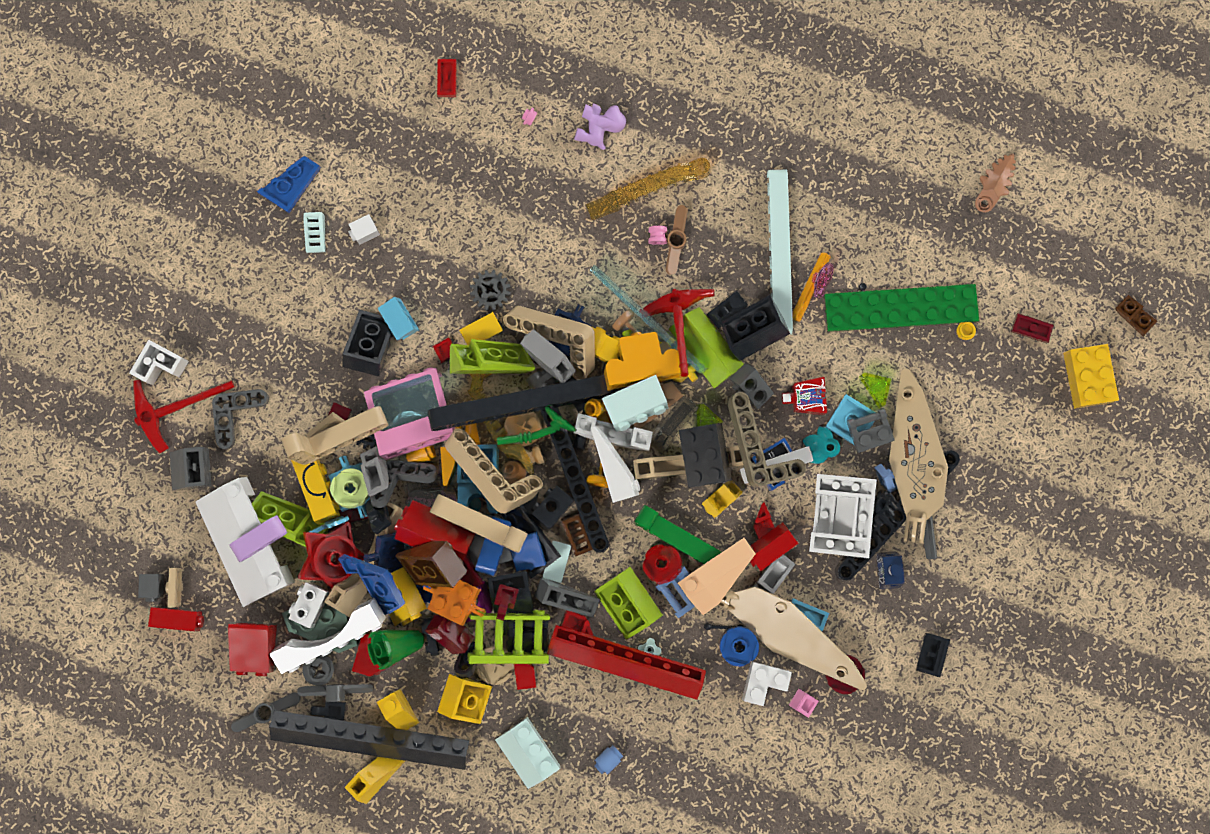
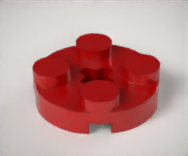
M663 544L656 545L646 552L643 570L651 581L662 585L671 582L681 573L682 560L674 547L664 546ZM660 560L663 562L667 561L665 567H657L660 565Z

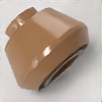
M509 461L503 465L501 475L511 485L526 477V468L520 462Z

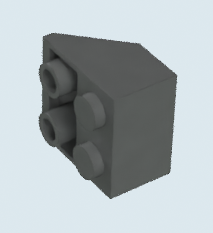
M193 447L169 452L172 491L212 487L208 448Z

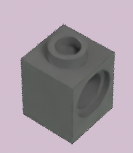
M139 574L138 598H145V602H157V598L164 597V574Z

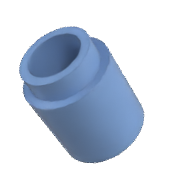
M612 745L610 748L607 747L595 759L596 764L594 766L601 774L606 772L608 775L621 762L620 759L624 756Z

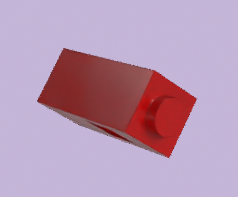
M783 522L751 545L756 554L750 561V564L753 567L757 565L760 571L799 544Z
M150 607L148 627L196 632L200 631V628L204 625L202 611Z

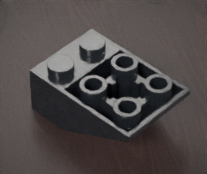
M527 571L487 578L494 613H498L500 606L494 604L500 584L519 589L514 609L507 608L506 613H533L534 605ZM504 620L503 635H507L508 620ZM523 627V631L535 629V627Z

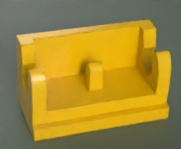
M492 312L459 331L466 344L469 345L471 339L486 340L503 330Z

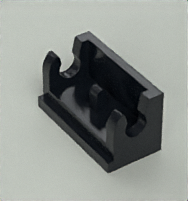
M925 633L916 671L940 678L950 639Z

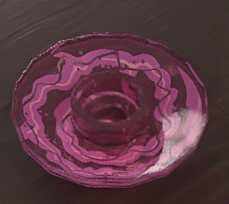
M828 262L819 273L815 272L813 275L814 296L817 299L824 296L827 285L832 280L834 268L832 263Z

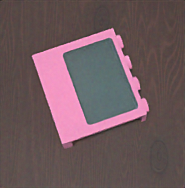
M426 368L421 373L409 374L404 379L391 380L386 385L373 386L364 392L368 410L380 406L389 424L386 428L374 433L379 455L383 459L388 460L445 441L456 429L431 431L427 411L432 408L447 406L440 382L442 374L437 368Z

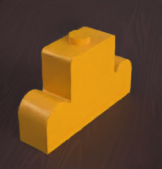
M635 332L630 336L621 337L617 345L620 360H609L604 370L607 391L629 387L654 375L657 376L659 382L683 378L680 374L678 350L669 349L662 354L656 332L644 334Z

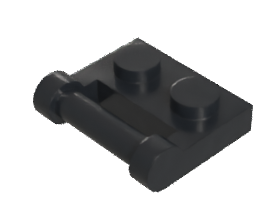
M508 620V652H512L515 643V620ZM523 620V627H535V620ZM543 620L542 650L547 652L548 620ZM523 631L522 650L524 652H532L534 649V631Z

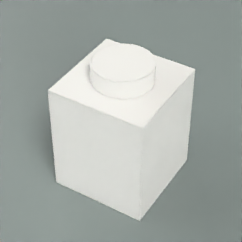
M369 214L349 224L351 230L348 232L352 240H357L359 245L380 235Z

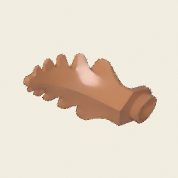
M1013 153L1009 156L1004 155V160L999 158V164L992 163L994 170L986 169L988 177L980 176L983 189L975 201V206L980 212L991 211L1000 196L1009 194V190L1005 186L1012 185L1008 177H1013L1014 173L1011 171L1016 169L1012 165L1016 163ZM987 200L988 204L983 205L982 201Z

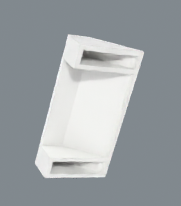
M247 477L237 478L196 501V505L243 607L295 583L288 566L280 567L271 545H268L242 562L237 560L229 546L233 541L261 524L249 499L255 493Z

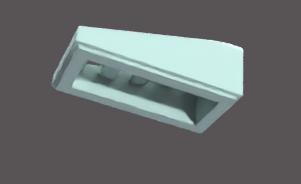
M322 212L304 213L306 253L325 252V215ZM319 219V222H310V220ZM310 227H319V230H310ZM310 235H320V238H310ZM310 243H320V246H310Z

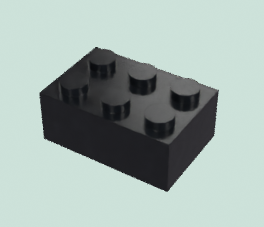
M722 423L679 430L688 488L732 480Z

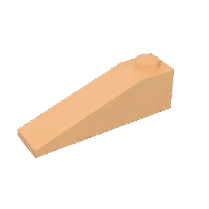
M743 538L682 579L678 584L693 605L704 615L720 604L756 553L746 539Z

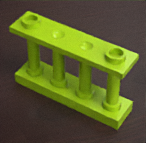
M478 610V612L484 614L483 617L474 613L469 615L471 620H476L475 649L473 652H468L469 664H549V655L542 650L543 620H550V616L544 610H533V613H506L504 620H515V643L512 652H504L503 621L496 619L498 613H486V610L483 613ZM484 620H496L495 649L493 652H485L483 650ZM523 620H535L534 649L532 652H524L522 650Z

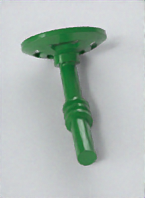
M546 406L545 410L552 420L551 426L532 433L528 431V433L524 432L523 434L520 432L519 435L497 437V444L503 445L518 442L520 444L525 442L526 444L528 441L532 443L533 440L555 433L561 428L576 432L577 429Z

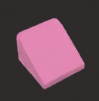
M798 689L789 706L809 718L819 701Z

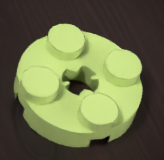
M345 469L332 479L330 492L338 505L344 508H356L366 503L369 495L361 471ZM349 484H353V487L356 488L352 493L345 490Z

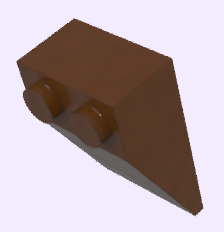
M432 541L402 551L396 555L416 585L453 588L467 572L463 561L455 554L452 545L447 541Z

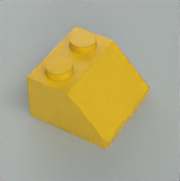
M449 674L437 712L451 719L481 724L492 686Z

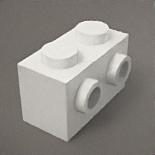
M310 582L302 584L297 592L299 597L296 603L293 602L289 609V619L308 628H314L325 605L324 601L330 591Z

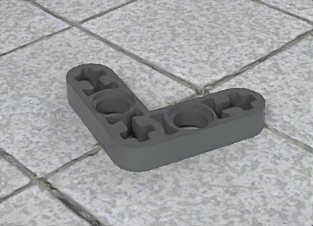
M256 389L219 394L213 398L215 438L218 447L228 450L235 444L232 411L259 408L267 405L269 402L267 392ZM259 393L264 396L261 403L257 400H252V405H250V397H258ZM239 396L246 398V402L242 406H238L236 403V399ZM222 398L224 401H231L233 407H231V404H224L223 408H221V406L217 405V402H220ZM222 417H227L229 420L226 427L219 425V420ZM230 429V432H226V437L230 439V442H227V446H225L224 443H221V440L224 439V433H220V430L227 431Z
M399 460L387 461L390 484L381 493L379 492L370 497L372 506L375 508L386 506L398 480L420 483L434 482L438 476L435 466ZM410 469L415 470L413 473L410 474L405 473L407 470Z

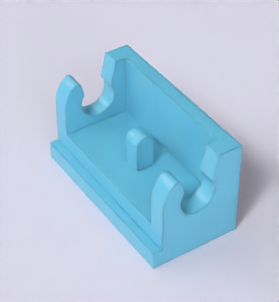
M393 297L378 307L379 312L396 340H404L419 331L400 298Z

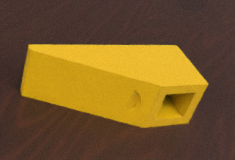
M378 757L359 771L345 788L358 802L367 804L405 761Z

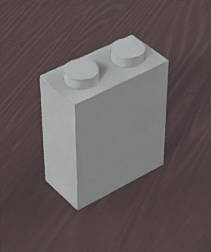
M534 329L524 336L520 344L531 359L560 383H565L576 371L568 358Z

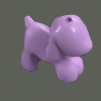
M594 103L592 107L585 104L582 117L589 121V132L586 133L583 129L577 128L574 140L588 142L590 145L598 146L604 150L606 149L603 144L604 132H621L626 125V118L616 105L610 106L604 115H600V106Z

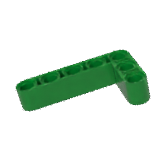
M643 505L633 523L702 564H706L722 553L715 547L659 516L657 511L646 505Z

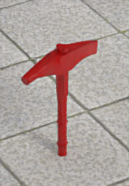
M673 289L671 293L658 298L641 309L643 319L660 313H673L679 367L682 377L689 375L682 310L687 309L704 298L714 297V289Z
M141 379L134 380V403L137 414L134 421L137 426L141 425L147 438L160 454L169 449V446L161 435L159 418L235 388L234 383L231 380L206 391H201V393L154 409L143 391Z

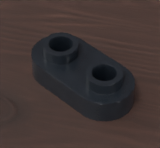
M427 617L421 623L422 632L427 635L428 641L425 642V649L427 654H431V657L440 655L438 642L425 631L433 617Z
M473 641L465 653L458 655L455 662L454 670L459 678H469L477 667V664H469L468 652H473L475 649V642Z

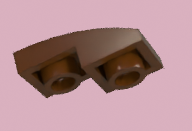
M1128 295L1115 310L1144 337L1158 321L1143 310L1144 306Z

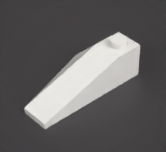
M599 426L591 427L613 503L638 496V491H640L638 480L634 479L633 474Z

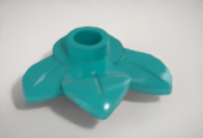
M819 426L817 435H809L803 439L804 445L810 448L813 461L810 463L813 464L824 463L828 457L833 458L837 456L841 449L839 442L833 439L832 432L826 427ZM830 444L834 445L832 451L827 450V446Z

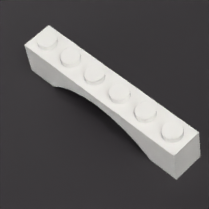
M372 598L358 605L352 612L347 625L333 636L315 641L290 639L276 646L270 653V656L281 674L287 671L289 673L294 672L300 667L299 665L303 663L306 665L310 664L317 656H326L333 651V648L337 646L342 648L349 643V640L353 638L358 640L369 630L372 632L382 627L386 616L376 599Z

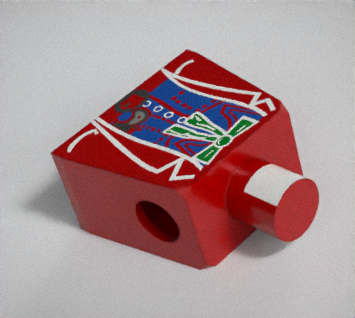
M825 377L794 383L792 385V392L782 393V404H793L794 412L827 414Z

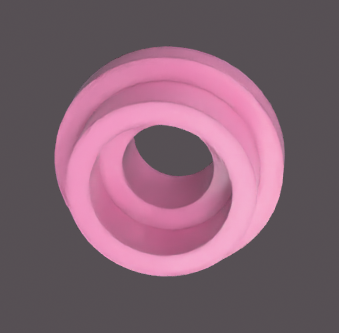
M533 107L530 110L526 109L521 118L524 120V125L528 124L531 126L537 112L534 111Z

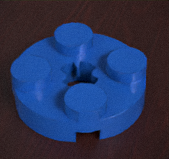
M736 626L728 628L722 635L719 649L721 655L729 664L741 667L757 657L759 643L751 630L746 627ZM738 641H742V645H744V649H740V652L736 651V647H734V644L738 643Z

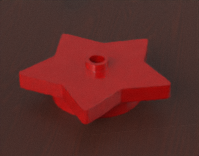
M350 522L342 523L327 534L303 532L308 557L298 575V579L322 580L332 590L334 585L352 575L346 574L338 559L343 554L364 561L365 557L353 543Z

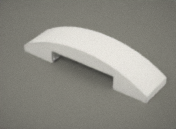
M578 413L575 424L577 431L574 433L594 440L591 427L599 426L612 445L649 451L652 431L636 427L616 431L611 423L599 421L595 417Z

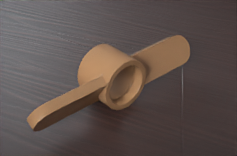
M684 205L677 207L673 230L667 237L669 252L666 272L669 275L676 274L680 252L686 244L684 229L688 209ZM673 235H679L683 238V244L673 246L670 243V238Z

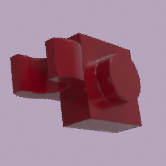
M499 585L494 604L500 605L496 619L504 621L507 608L514 609L519 589Z

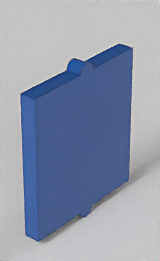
M537 532L527 535L519 553L510 550L516 571L533 570L535 567L546 565Z

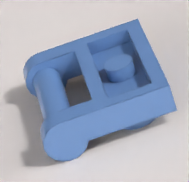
M684 566L681 573L674 580L655 586L658 591L661 590L671 604L677 618H680L695 607L678 584V582L690 575ZM670 583L674 585L687 605L683 608L667 587Z

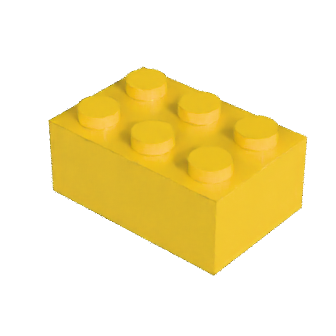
M1108 344L1071 349L1063 353L1074 409L1119 401Z

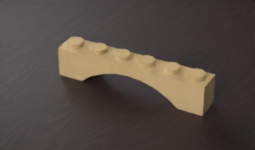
M739 447L726 448L729 467H744ZM683 455L633 460L635 480L637 479L638 481L686 474Z
M388 502L386 506L392 525L378 535L375 534L368 554L375 552L376 536L397 532L394 530L398 519H403L401 517L403 509ZM352 574L347 579L334 585L324 602L346 616L351 617L352 612L360 604L368 590L359 574Z

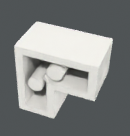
M148 340L129 374L148 384L154 385L162 370L180 378L189 361Z
M751 661L742 700L764 706L768 687L788 691L792 672Z

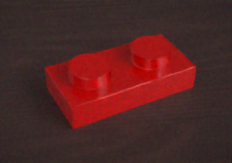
M438 59L437 97H456L457 60Z

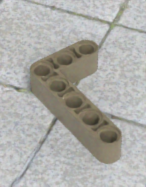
M743 392L732 395L728 399V408L748 483L752 487H761L802 476L806 471V465L800 459L770 466L766 465L749 397ZM735 398L741 399V407L735 404ZM741 416L746 418V426L740 423ZM746 435L751 437V445L745 442ZM751 454L756 456V464L750 461ZM793 464L798 467L797 474L792 471ZM775 468L780 472L779 478H776L773 474ZM756 473H759L762 477L760 483L755 480Z

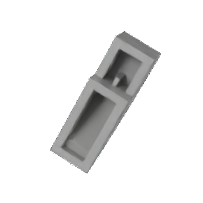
M376 446L360 454L362 465L360 466L370 497L387 489L389 484L386 460L379 455L378 447Z
M782 555L765 569L752 587H757L774 594L795 563L785 555Z

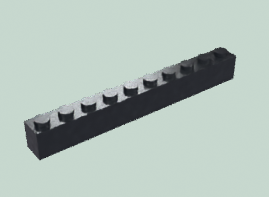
M274 710L269 725L270 739L273 741L465 770L469 755L470 740Z

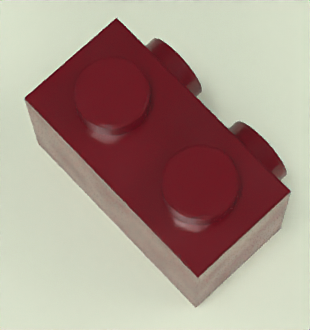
M439 614L433 617L425 630L452 654L465 653L475 637L466 626L459 625Z

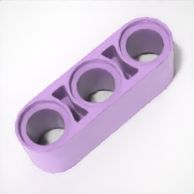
M277 515L233 541L229 546L237 560L242 562L288 532Z

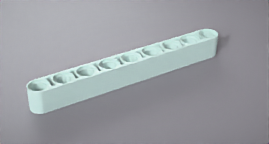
M768 170V214H770L768 224L769 232H771L769 251H771L770 269H772V275H770L771 296L787 324L790 332L789 335H791L793 331L788 172L787 170Z

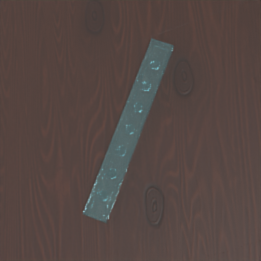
M593 265L590 272L666 343L677 350V339L601 268ZM686 349L687 362L696 371L704 374L708 368Z

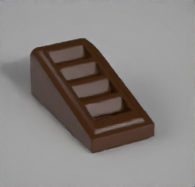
M579 512L561 518L575 557L593 550ZM578 520V523L567 526L568 523ZM579 527L581 528L580 531L570 534L571 530H574ZM584 535V538L573 541V538ZM583 542L587 543L586 546L576 549V545Z

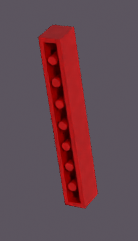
M555 625L547 652L551 656L698 700L706 670L558 625Z

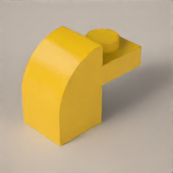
M731 480L724 483L702 505L706 512L715 519L743 492Z

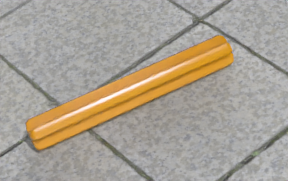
M820 253L792 312L794 321L800 322L815 292L814 284L816 289L821 280L822 271L820 270L831 259L829 254Z

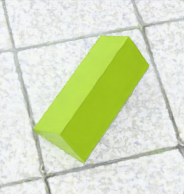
M700 307L683 316L686 353L715 389L736 373L744 364L733 354L728 343ZM672 325L669 330L677 340L675 326Z
M471 339L469 345L451 344L450 374H523L535 369L530 356L521 344Z
M262 491L252 502V506L261 524L278 515L288 532L283 537L304 547L306 545L303 532H309L325 524L315 523L309 509ZM329 528L323 529L317 533L327 534Z

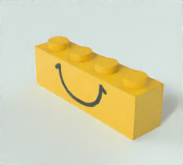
M291 460L314 522L321 524L340 516V506L331 495V482L327 481L325 476L328 474L325 465L321 464L320 460L306 465Z

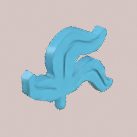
M340 516L309 532L317 533L323 529L332 528L348 521L349 517Z

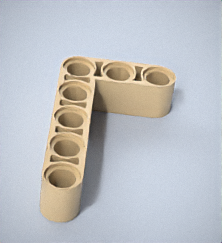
M515 306L503 317L505 326L511 330L528 334L534 329L547 340L570 346V363L576 370L572 375L574 379H585L594 370L595 333L591 326L522 306Z
M378 406L310 438L298 433H292L283 437L281 441L289 459L306 465L386 428L389 424L382 408Z
M455 429L445 442L446 450L499 513H507L532 500L543 486L542 480L536 475H529L509 485L467 432L462 429Z
M440 494L437 495L430 510L432 514L517 553L520 552L528 535L515 527H509Z

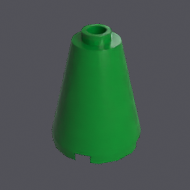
M376 630L369 634L368 638H371V643L368 644V652L374 665L378 664V669L383 670L422 649L425 638L418 630Z

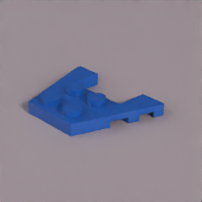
M343 554L338 559L346 574H359L372 598L376 599L384 615L390 614L405 604L401 591L397 588L392 574L387 569Z

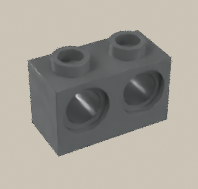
M747 363L729 378L734 384L732 388L737 393L743 392L748 395L750 404L756 409H759L774 394L758 371Z

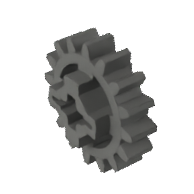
M485 270V275L479 272V278L472 279L475 285H470V289L474 290L470 292V296L475 297L473 302H479L478 307L480 309L485 306L486 311L489 310V307H492L494 311H496V306L503 308L502 302L508 303L506 296H511V292L507 291L511 288L510 284H506L508 282L507 277L502 279L503 274L500 272L496 275L495 270H492L491 274ZM500 283L503 286V293L498 290ZM493 287L494 292H489L488 294L486 288L491 289ZM478 288L483 292L481 298L478 295ZM491 299H497L494 302H489Z

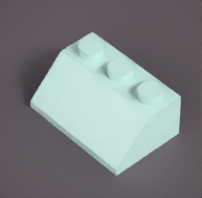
M656 375L602 398L616 431L626 430L630 425L637 422L642 423L648 417L660 415L669 408Z
M528 717L495 739L528 789L544 781L560 769V764Z

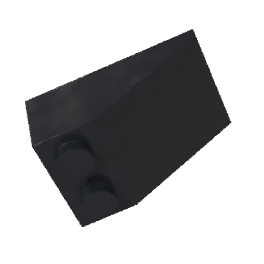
M359 310L342 354V367L380 376L392 337V331L382 315Z

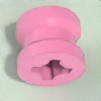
M649 227V244H667V238L665 237L667 227Z

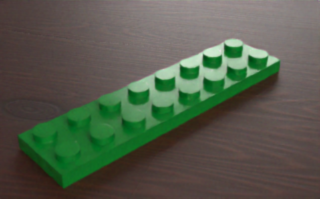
M976 284L824 294L827 332L979 322Z

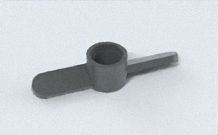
M332 684L302 686L297 689V694L299 696L325 695L326 702L345 701V694L370 693L373 691V685Z
M293 692L272 703H261L255 707L253 712L233 721L231 729L234 732H240L257 723H267L271 721L274 710L284 711L298 704L301 696ZM264 705L268 706L271 710V716L267 720L262 719L259 715V709Z

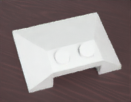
M817 474L813 532H811L809 552L869 558L876 479Z

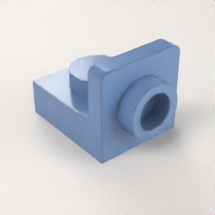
M882 464L874 467L880 484L888 493L898 489L893 472L889 468L885 469Z

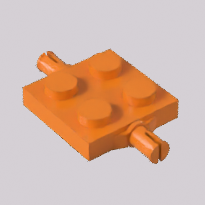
M459 580L453 588L428 586L431 588L429 589L425 586L423 587V590L433 594L427 609L459 625L464 626L468 616L472 613L480 617L484 616L478 610L485 613V609L476 606V599L481 590L466 582Z

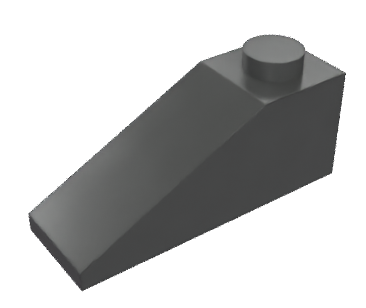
M541 578L534 595L543 604L590 617L594 616L600 601L597 597Z

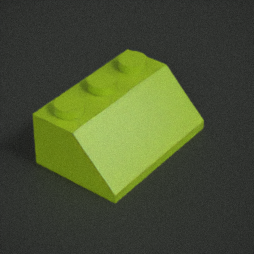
M631 567L594 591L626 640L663 616Z

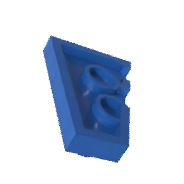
M303 156L288 167L279 177L272 179L271 183L267 186L260 188L257 193L287 213H290L321 167L306 156Z

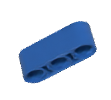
M492 517V519L511 527L512 522ZM485 538L475 571L494 577L504 546Z

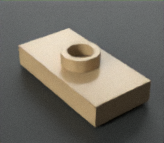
M169 568V582L166 583L168 607H180L182 569Z

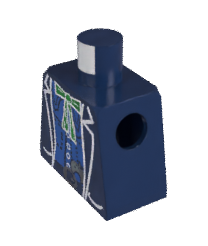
M896 551L876 553L880 590L900 588L905 582L902 555Z

